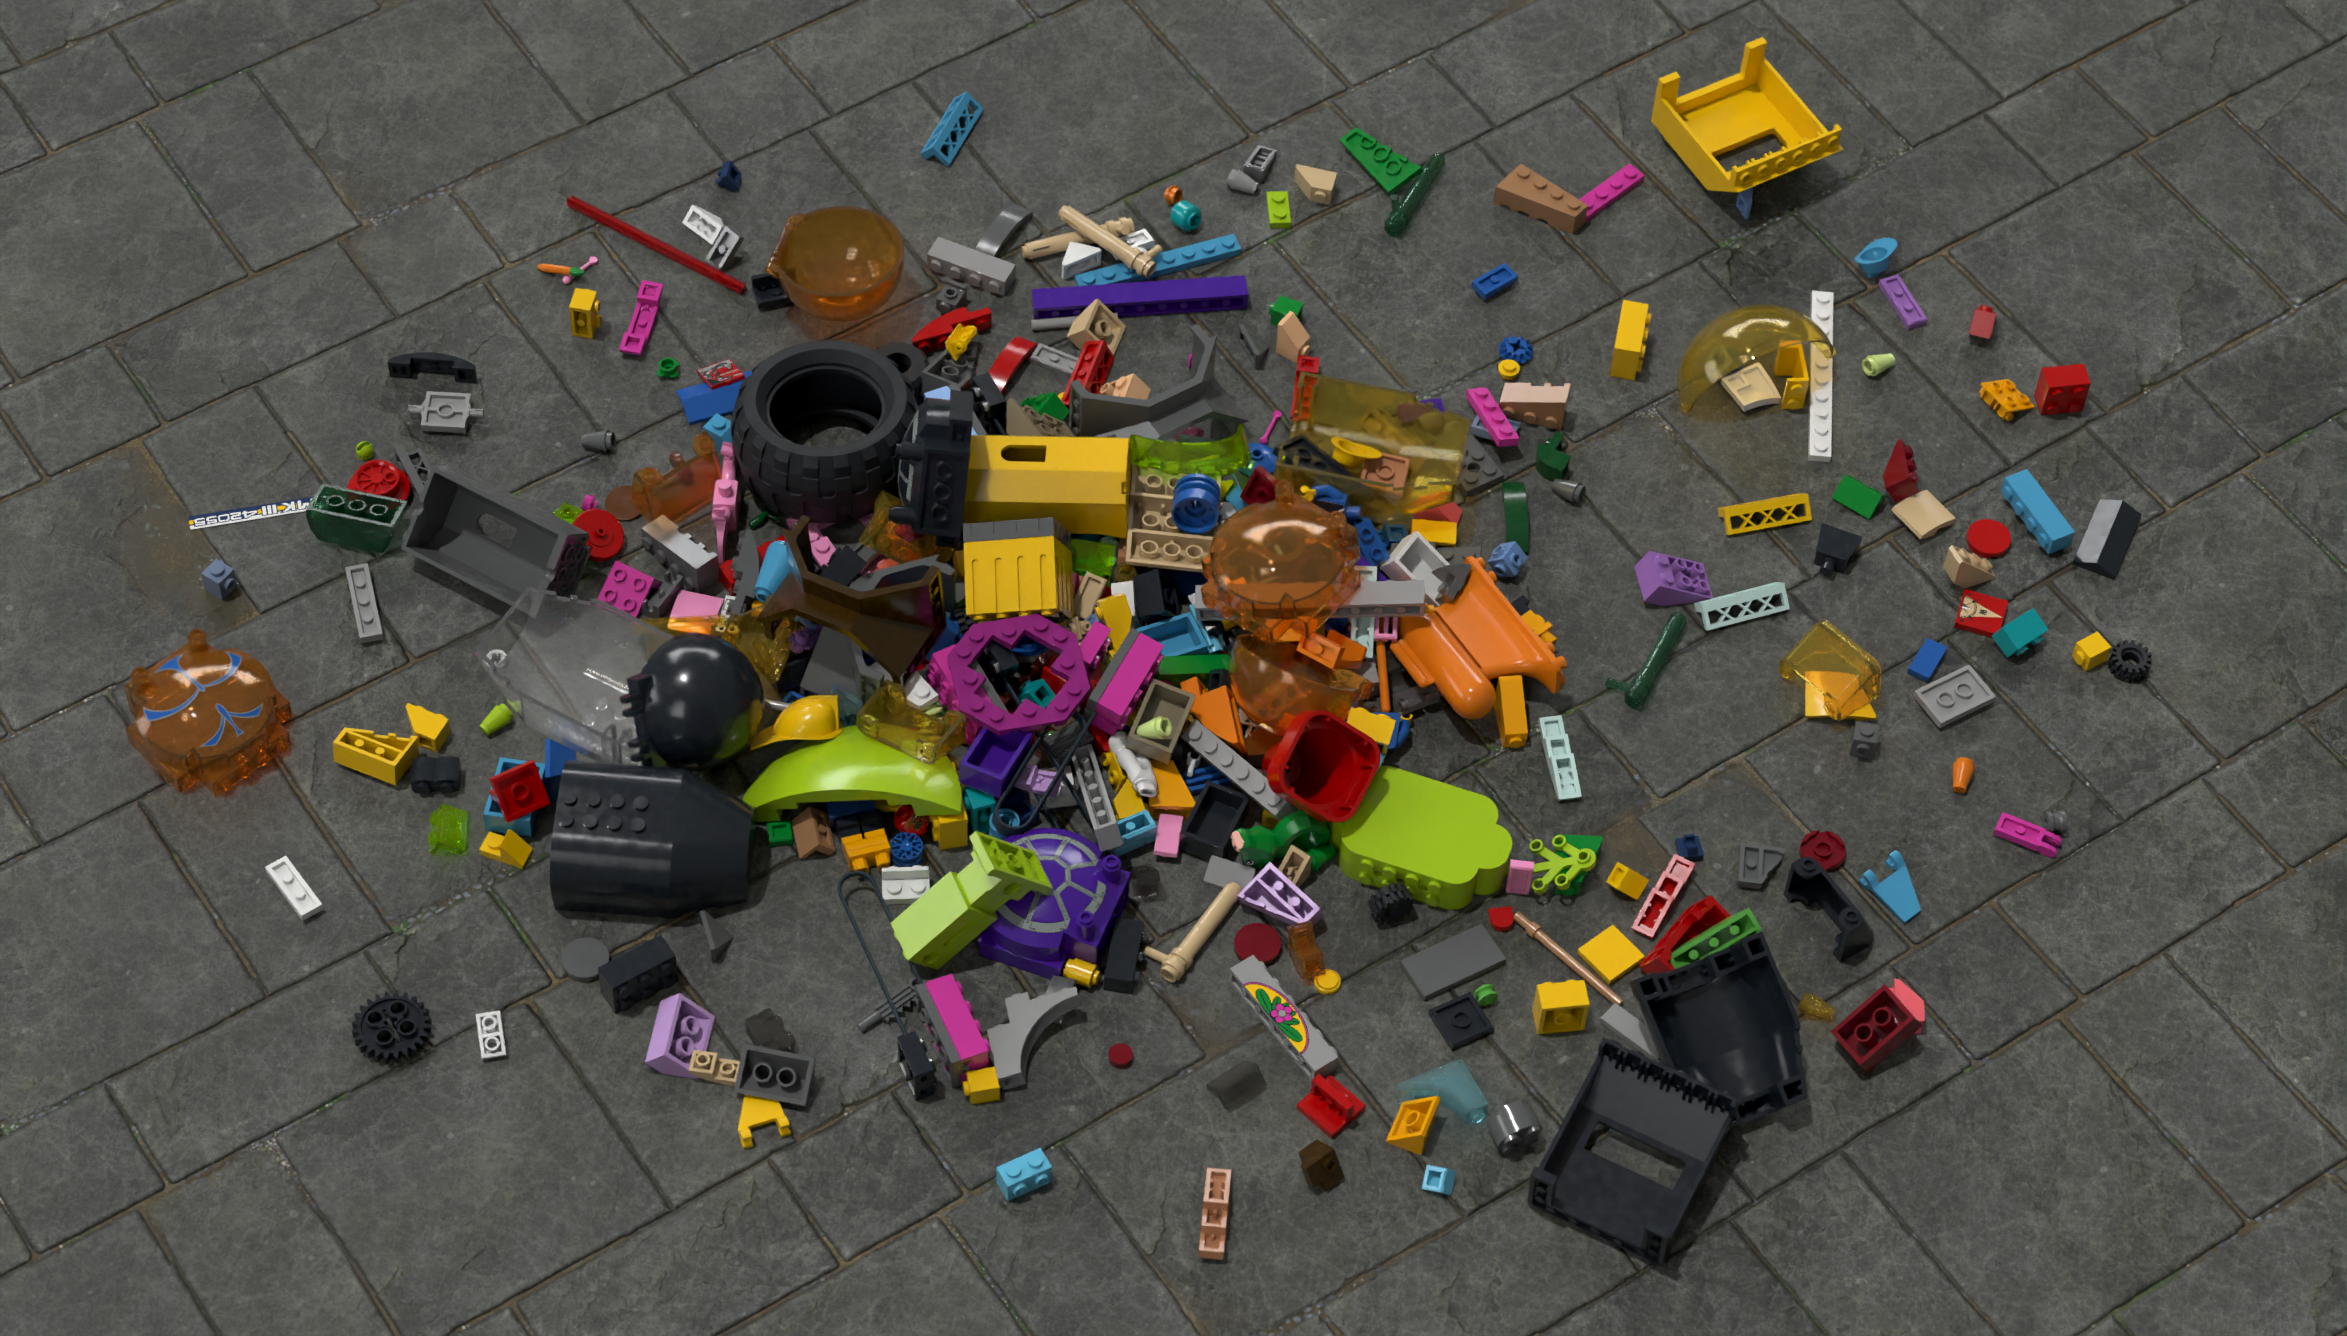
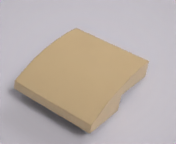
M1928 490L1912 495L1892 508V511L1919 539L1935 535L1939 528L1952 525L1956 519Z

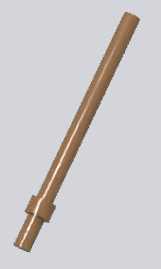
M1519 911L1514 915V920L1526 929L1525 932L1531 938L1539 940L1612 1004L1616 1003L1620 1007L1622 1006L1624 1000L1541 930L1542 927L1535 921L1531 922Z

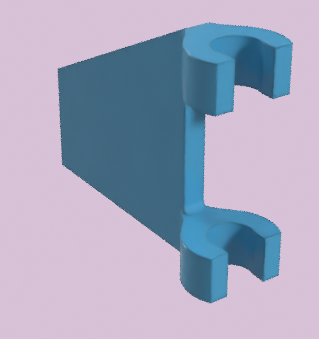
M1895 850L1889 854V859L1885 863L1889 868L1896 870V872L1879 883L1876 875L1869 869L1862 875L1863 878L1859 880V883L1865 889L1872 891L1905 924L1920 913L1921 907L1903 857Z

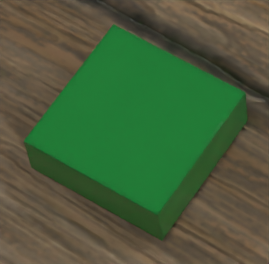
M790 821L767 823L770 847L793 845Z

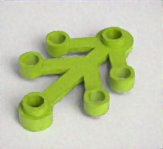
M1557 835L1552 840L1554 848L1557 851H1564L1571 856L1561 858L1545 848L1541 840H1533L1529 845L1532 854L1539 855L1547 860V862L1534 864L1533 874L1547 872L1543 878H1537L1532 882L1534 892L1539 895L1544 894L1554 879L1559 890L1568 889L1570 882L1580 871H1589L1594 868L1597 860L1594 851L1588 848L1578 850L1570 845L1563 835ZM1571 867L1566 874H1560L1564 868Z

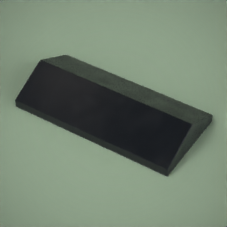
M2100 499L2072 565L2115 580L2142 514L2123 500Z

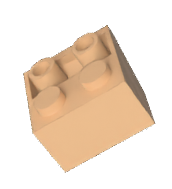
M1132 373L1125 377L1122 376L1111 383L1104 384L1100 389V394L1147 399L1151 389Z

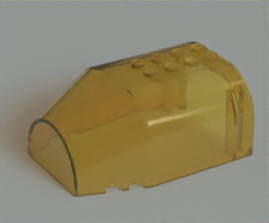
M1301 371L1297 384L1289 440L1303 434L1332 457L1334 445L1331 442V438L1340 437L1353 443L1375 448L1383 453L1411 459L1404 487H1394L1393 483L1385 484L1361 479L1364 463L1356 469H1347L1357 478L1299 467L1300 456L1295 455L1293 457V465L1285 464L1286 454L1281 449L1276 461L1274 477L1297 498L1307 494L1300 490L1302 486H1308L1311 489L1314 486L1330 484L1348 495L1349 506H1361L1362 517L1370 518L1371 521L1378 523L1402 518L1455 502L1466 454L1471 420L1449 410L1445 412L1433 408L1434 403L1428 401L1424 404L1416 400V395L1410 392Z

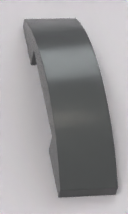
M1017 204L1010 205L992 222L975 250L998 258L1003 245L1018 227L1022 228L1033 215V212Z

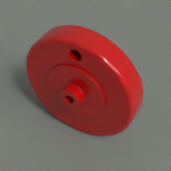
M596 508L583 511L572 523V525L589 533V540L586 544L591 548V554L588 559L590 561H608L621 550L624 544L622 525L608 511Z

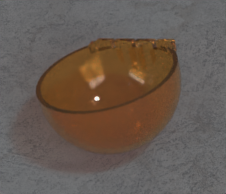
M852 206L822 208L807 214L789 215L765 271L772 274V277L778 278L785 294L805 313L829 322L855 321L876 312L885 305L896 291L904 269V243L895 225L876 212Z

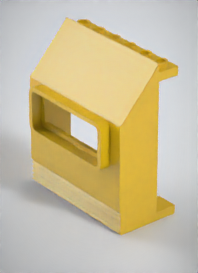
M1763 37L1745 44L1740 73L1677 98L1680 83L1678 73L1674 72L1658 79L1651 122L1656 126V129L1658 128V131H1660L1665 140L1707 190L1741 192L1843 150L1839 144L1842 132L1841 127L1836 124L1833 127V131L1828 132L1764 57L1767 41ZM1770 134L1775 135L1784 145L1778 152L1772 153L1770 151L1769 154L1765 153L1763 158L1756 161L1753 158L1751 162L1748 160L1746 165L1739 168L1733 166L1729 172H1726L1714 158Z

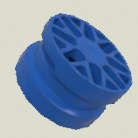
M906 832L896 835L890 843L892 863L896 867L920 865L923 858V842L920 837L914 833Z

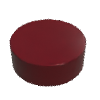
M1117 1043L1109 1049L1108 1060L1112 1066L1125 1068L1131 1064L1133 1052L1128 1045Z

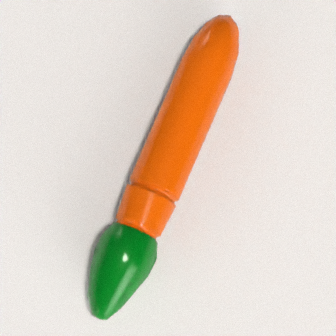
M539 264L537 266V269L542 272L571 275L574 277L585 274L582 269L577 267Z

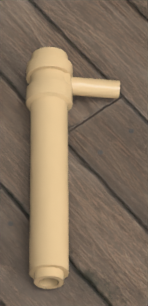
M1064 205L1058 213L1060 220L1125 263V266L1131 270L1135 269L1136 273L1142 277L1148 278L1154 273L1157 264L1153 258L1162 252L1163 249L1160 245H1156L1144 253L1138 248H1132L1073 207Z
M1126 217L1118 218V221H1105V224L1099 225L1117 238L1135 232L1132 219ZM1073 231L1025 243L1024 246H1021V252L1024 259L1028 258L1030 260L1067 251L1070 241L1084 245L1096 243L1080 232Z
M1231 882L1225 885L1181 944L1175 947L1169 955L1151 947L1145 949V956L1162 963L1160 974L1165 980L1173 983L1181 979L1185 970L1191 966L1194 956L1238 901L1237 895L1242 891V888L1237 883Z

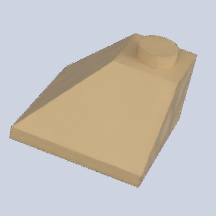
M1095 299L1073 321L1067 338L1081 351L1087 341L1104 340L1114 356L1126 325L1099 299Z

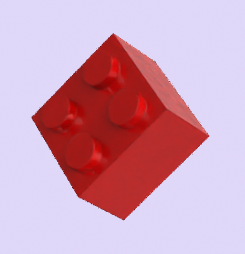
M2084 364L2044 367L2041 369L2034 393L2040 415L2075 413L2083 410L2091 385Z

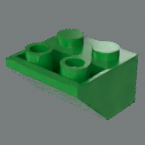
M1055 392L1042 393L1033 398L1028 397L1021 403L1022 407L1028 405L1041 416L1045 413L1061 421L1069 413L1068 408Z

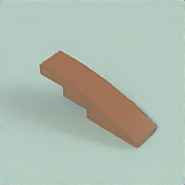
M1207 1168L1198 1253L1200 1258L1223 1260L1231 1170Z

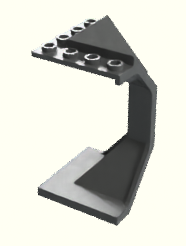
M1198 324L1190 327V331L1193 333L1191 379L1150 399L1093 394L1088 392L1078 379L1070 383V430L1076 437H1105L1115 434L1116 437L1130 438L1131 466L1133 462L1141 463L1163 440L1209 418L1222 420L1232 432L1233 441L1241 439L1243 424L1248 422L1249 419L1214 378L1217 335L1210 338L1207 331H1203Z
M940 554L858 575L849 586L857 591H868L921 580L931 565L940 568L945 613L951 621L956 620L954 612L956 608V569L948 564L940 563ZM823 626L802 679L800 695L804 697L838 695L841 718L857 725H886L884 674L866 666L861 647L850 637Z

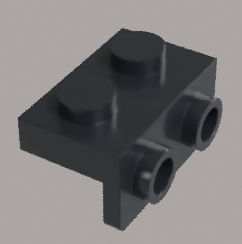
M793 268L781 269L751 277L752 292L758 309L800 301Z

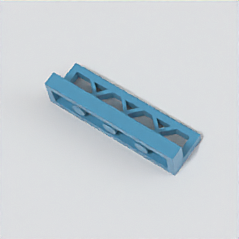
M967 91L955 97L920 155L925 159L935 155L945 166L950 165L984 108ZM968 103L975 109L974 114L968 113ZM959 118H964L965 128H960ZM951 132H955L956 142L951 141ZM942 146H947V157L940 151Z

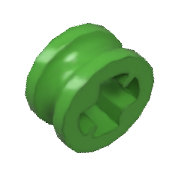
M1493 984L1482 985L1474 992V996L1478 999L1480 1006H1488L1498 999V994L1494 991Z

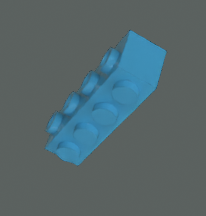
M2028 469L2005 477L2001 489L2002 496L2009 501L2014 512L2021 517L2027 529L2034 534L2039 545L2048 554L2071 546L2075 531Z

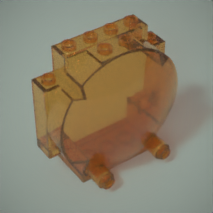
M1281 480L1276 484L1275 500L1266 504H1251L1225 520L1212 539L1210 552L1201 560L1203 575L1209 580L1201 587L1204 605L1209 609L1213 608L1221 613L1224 618L1231 619L1239 624L1242 629L1251 631L1259 639L1266 640L1272 645L1290 628L1296 633H1301L1309 638L1361 587L1360 571L1353 568L1361 559L1358 529L1347 523L1346 516L1341 511L1329 513L1294 493L1292 484L1287 480Z

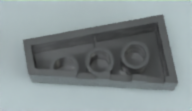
M661 515L641 528V542L647 550H651L660 563H665L675 577L678 574L683 576L684 585L689 591L703 594L720 583L718 555L714 552L710 554L706 552L707 548L702 543L695 544L693 537L689 533L683 535L680 527L667 517Z

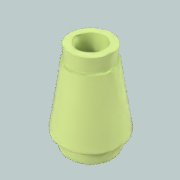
M1891 353L1868 355L1862 361L1863 371L1866 375L1876 376L1893 366L1895 358Z
M1158 716L1139 725L1136 733L1138 736L1146 739H1165L1171 734L1172 725L1168 718Z

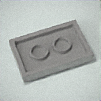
M1970 665L1915 690L1913 694L1915 700L1939 729L1995 702L1996 699L1995 694Z

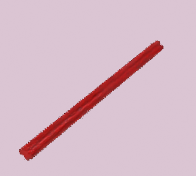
M574 195L567 198L568 207L740 295L747 290L746 283H741V280L739 281V279L737 280V278L735 279L731 275L728 276V274L721 270L719 271V269L717 270V268L715 269L711 265L708 266V264L701 260L695 259V257L686 252L684 253V251L682 252V250L680 251L676 247L673 248V246L664 241L662 242V240L660 241V239L658 240V238L652 235L649 236L647 232L645 233V231L643 232L639 228L636 229V227L627 222L625 223V221L623 222V220L621 221V219L601 209L599 210V208L597 209V207L586 201L584 202V200L582 201V199L580 200V198Z

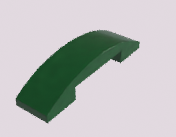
M1502 482L1501 490L1502 502H1504L1506 531L1505 543L1516 541L1523 552L1528 555V512L1524 482Z

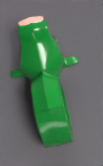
M1299 810L1283 818L1271 830L1260 825L1250 829L1239 828L1232 833L1231 842L1235 851L1241 854L1246 866L1258 870L1260 868L1263 869L1269 862L1273 864L1275 858H1284L1291 845L1298 847L1302 851L1325 845L1331 837L1328 822L1318 821L1302 810Z

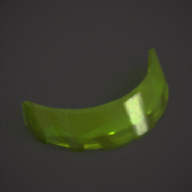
M1238 424L1237 432L1234 435L1212 442H1171L1136 434L1130 435L1131 462L1144 469L1150 467L1158 468L1170 475L1178 476L1179 473H1200L1209 477L1237 473L1240 467L1246 469L1252 458V452L1243 424Z

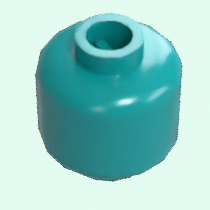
M1182 200L1173 206L1170 214L1171 222L1184 231L1194 230L1201 223V210L1196 205Z

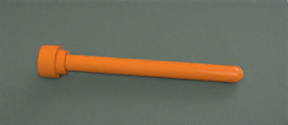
M1380 617L1379 634H1384V617ZM1379 640L1376 641L1381 711L1389 713L1391 709L1385 642Z

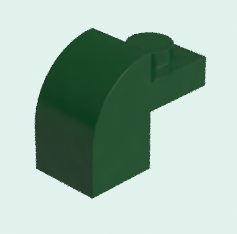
M1557 431L1552 439H1547L1545 445L1538 444L1535 458L1537 472L1543 478L1552 482L1555 479L1563 480L1569 470L1571 459L1570 455L1560 452L1564 434Z

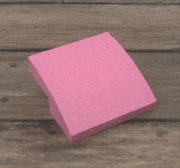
M680 590L670 615L667 630L680 634L694 632L713 635L724 599Z

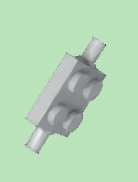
M427 391L425 401L421 406L408 405V414H421V431L466 433L467 422L470 420V417L484 418V409H471V394Z

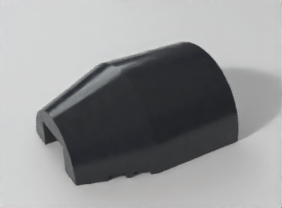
M1763 932L1743 938L1732 946L1709 954L1701 960L1669 972L1664 971L1659 974L1653 972L1634 979L1629 983L1660 1061L1664 1062L1671 1069L1686 1072L1697 1081L1709 1083L1713 1088L1721 1092L1727 1091L1740 1101L1729 1130L1777 1112L1807 1098L1805 1068H1802L1801 1057L1803 1046L1800 1045L1799 1030L1801 1029L1800 1020Z

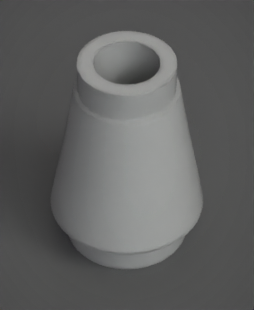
M1232 169L1226 181V184L1231 189L1251 194L1255 193L1259 184L1239 169Z

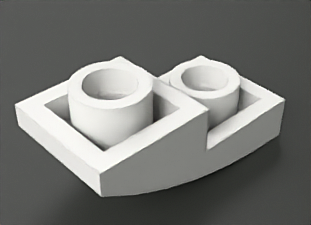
M500 1011L476 1014L482 1059L506 1056Z

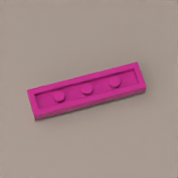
M1628 164L1579 200L1588 205L1586 222L1643 182L1645 175L1631 164Z
M1482 387L1467 389L1466 398L1498 447L1518 445L1519 436L1489 390Z

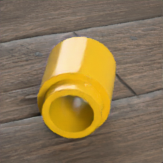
M1075 958L1074 960L1069 959L1067 961L1063 977L1077 980L1076 984L1091 988L1093 984L1096 985L1098 983L1101 972L1098 971L1097 965Z

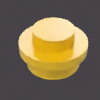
M1503 360L1498 365V372L1503 379L1512 380L1519 374L1520 366L1514 360Z

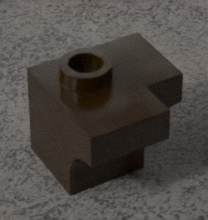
M1316 1139L1298 1152L1302 1162L1300 1166L1307 1185L1314 1188L1319 1184L1320 1188L1327 1191L1345 1178L1333 1147Z

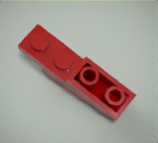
M966 307L953 310L923 327L912 338V345L924 353L946 348V340L959 323L962 324L963 328L971 325L975 326L977 331H982L992 327V313L989 307L969 313Z

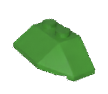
M1748 907L1683 944L1670 954L1672 957L1669 961L1677 969L1701 960L1709 954L1732 946L1743 938L1761 932V926Z

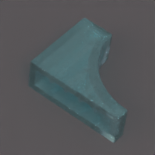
M1462 1058L1398 1083L1396 1086L1395 1098L1399 1104H1402L1404 1101L1438 1096L1441 1098L1440 1105L1454 1112L1464 1125L1472 1122L1478 1123L1487 1116L1489 1104Z

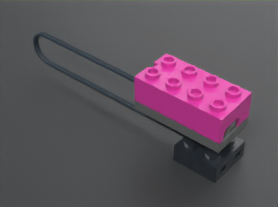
M993 640L970 668L986 677V683L976 695L1008 712L997 692L1007 688L1018 707L1021 705V701L1011 687L1015 678L1013 673H1016L1019 662L1010 649ZM954 644L932 654L926 681L938 694L940 705L945 706L951 723L957 726L962 741L965 744L967 743L970 748L983 727L960 714L951 671L947 662V655L956 646ZM1033 730L1038 738L1040 732L1038 730ZM1043 739L1041 741L1043 748L1056 769L1059 770L1061 766ZM1063 771L1062 777L1093 827L1087 808ZM1034 793L1035 797L1039 802L1041 800V796L1039 794ZM1044 803L1042 808L1054 828L1061 829Z
M852 871L843 875L839 880L838 894L903 1035L897 1037V1048L899 1050L897 1052L898 1064L915 1101L934 1095L936 1078L933 1072H936V1066L933 1059L928 1058L926 1055L927 1047L924 1039H919L916 1031L907 1033L842 894V884L845 880L854 876L868 879L873 885L890 923L893 921L891 913L873 877L866 872ZM908 961L919 985H916V1013L951 1088L960 1086L962 1082L966 1081L967 1071L984 1069L991 1065L988 1055L991 1052L987 1039L982 1038L979 1021L973 1019L970 1002L964 1000L962 986L959 981H955L952 973L928 981L925 984L922 982L914 962Z

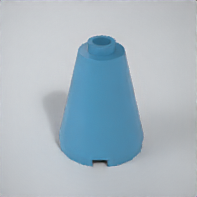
M774 541L767 548L754 588L756 598L762 603H768L790 572L786 545H784L785 541Z

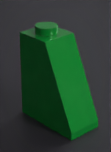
M1563 835L1570 845L1578 850L1584 848L1594 851L1596 858H1598L1603 836ZM1553 847L1554 853L1561 858L1571 857L1564 851H1557ZM1571 867L1564 868L1560 874H1566ZM1591 870L1580 871L1570 882V886L1566 890H1559L1555 884V894H1562L1564 896L1579 895Z

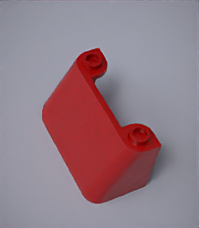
M1711 895L1692 904L1680 915L1641 962L1639 967L1646 974L1653 972L1659 974L1664 971L1674 970L1675 968L1669 961L1672 957L1670 955L1672 952L1731 915Z

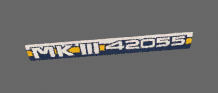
M318 496L189 516L188 518L190 530L316 510L320 509Z

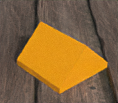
M1433 1096L1402 1102L1386 1142L1422 1155L1438 1117L1441 1098Z

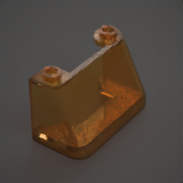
M707 431L699 434L693 440L692 448L697 455L662 476L658 470L652 467L643 468L633 474L631 502L649 523L661 515L675 523L713 499L716 480H721L722 467L715 442Z

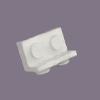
M891 866L881 869L882 896L886 905L913 904L930 889L928 866Z

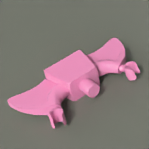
M723 442L720 454L725 455L723 458L721 480H716L713 497L712 521H714V530L717 532L718 564H722L725 559L728 531L737 532L741 504L739 482L736 481L737 463L733 455L732 443Z

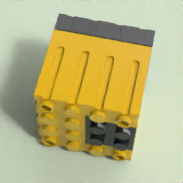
M1055 518L963 524L967 616L977 623L1039 614L1059 626L1065 625L1064 620L1074 618L1071 532H1068Z

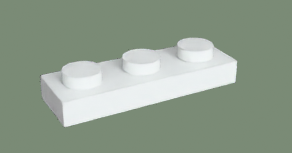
M287 856L265 867L266 873L302 921L323 910L322 903Z

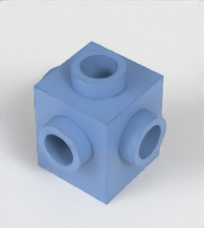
M1513 541L1496 547L1488 563L1499 578L1514 577L1520 572L1521 566L1528 557L1517 542Z

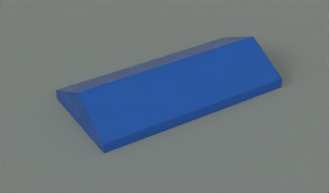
M752 370L743 372L745 379L752 375ZM744 380L711 390L706 383L676 390L689 425L710 420L716 413L721 416L733 414L739 389Z

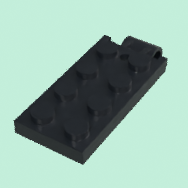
M1303 434L1275 446L1272 452L1281 462L1288 465L1313 487L1330 484L1342 491V493L1347 494L1349 503L1352 506L1362 507L1376 498V492L1372 486L1363 483Z

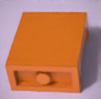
M1304 629L1296 650L1331 669H1360L1367 652V647L1335 630H1329L1325 638L1310 629Z

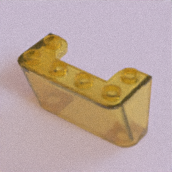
M888 679L856 713L857 727L864 735L929 765L936 763L966 741V715L959 711L949 710L944 715V721L939 718L926 714L919 709L907 705L904 687Z

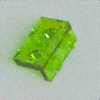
M1071 538L1073 572L1084 574V571H1088L1099 577H1106V574H1112L1115 544Z

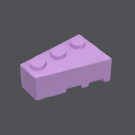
M1271 862L1237 895L1242 904L1305 932H1308L1324 916L1321 908Z

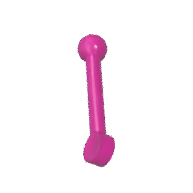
M1280 411L1273 412V419L1264 437H1261L1259 440L1261 444L1266 445L1268 443L1267 438L1276 421L1281 419L1282 414Z

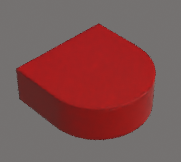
M1512 906L1488 909L1489 922L1493 929L1500 932L1511 929L1514 921Z

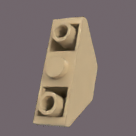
M1953 545L1948 548L1943 568L1954 584L1968 588L1996 577L1991 570L1993 566L1986 558L1981 559L1975 553H1968L1964 548L1960 549Z

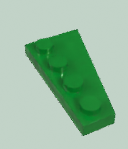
M1357 127L1340 139L1341 144L1389 196L1423 172L1421 166L1413 164L1408 158L1393 152L1390 147L1383 146L1375 138Z

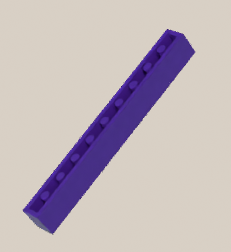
M1245 275L1032 289L1031 303L1034 320L1079 316L1095 299H1099L1112 313H1117L1118 317L1247 309L1248 290Z

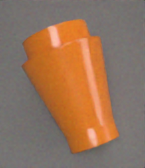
M1960 757L1953 763L1952 790L1954 792H1966L1975 771L1974 762L1971 759Z

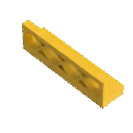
M1806 493L1718 508L1719 517H1724L1726 535L1812 520L1809 496ZM1803 504L1805 516L1797 517L1791 512L1796 505ZM1776 508H1780L1785 512L1780 521H1776L1771 517ZM1755 512L1765 516L1758 525L1750 521ZM1739 516L1744 521L1739 528L1732 529L1730 517Z

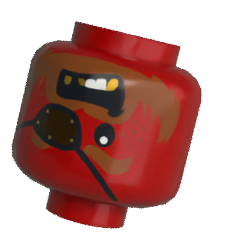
M911 804L903 805L895 812L894 825L901 833H914L919 837L925 835L929 823L927 816H916Z

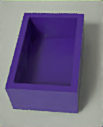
M983 727L959 764L958 781L1000 798L1030 751L1033 733L1017 730L1009 732V735L999 736Z

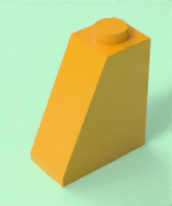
M1501 676L1498 678L1495 692L1496 701L1494 709L1502 747L1519 748L1526 745L1528 736L1522 676Z
M1151 760L1157 783V795L1148 798L1150 816L1152 819H1159L1160 813L1183 816V820H1187L1195 805V801L1173 760H1170L1168 765L1157 760Z

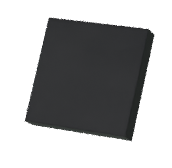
M1471 992L1429 1009L1428 1015L1451 1051L1494 1033V1027Z

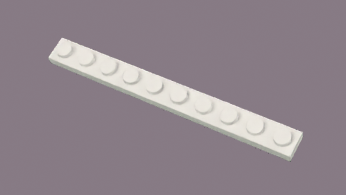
M1813 290L1811 294L1808 460L1830 463L1832 438L1833 292Z

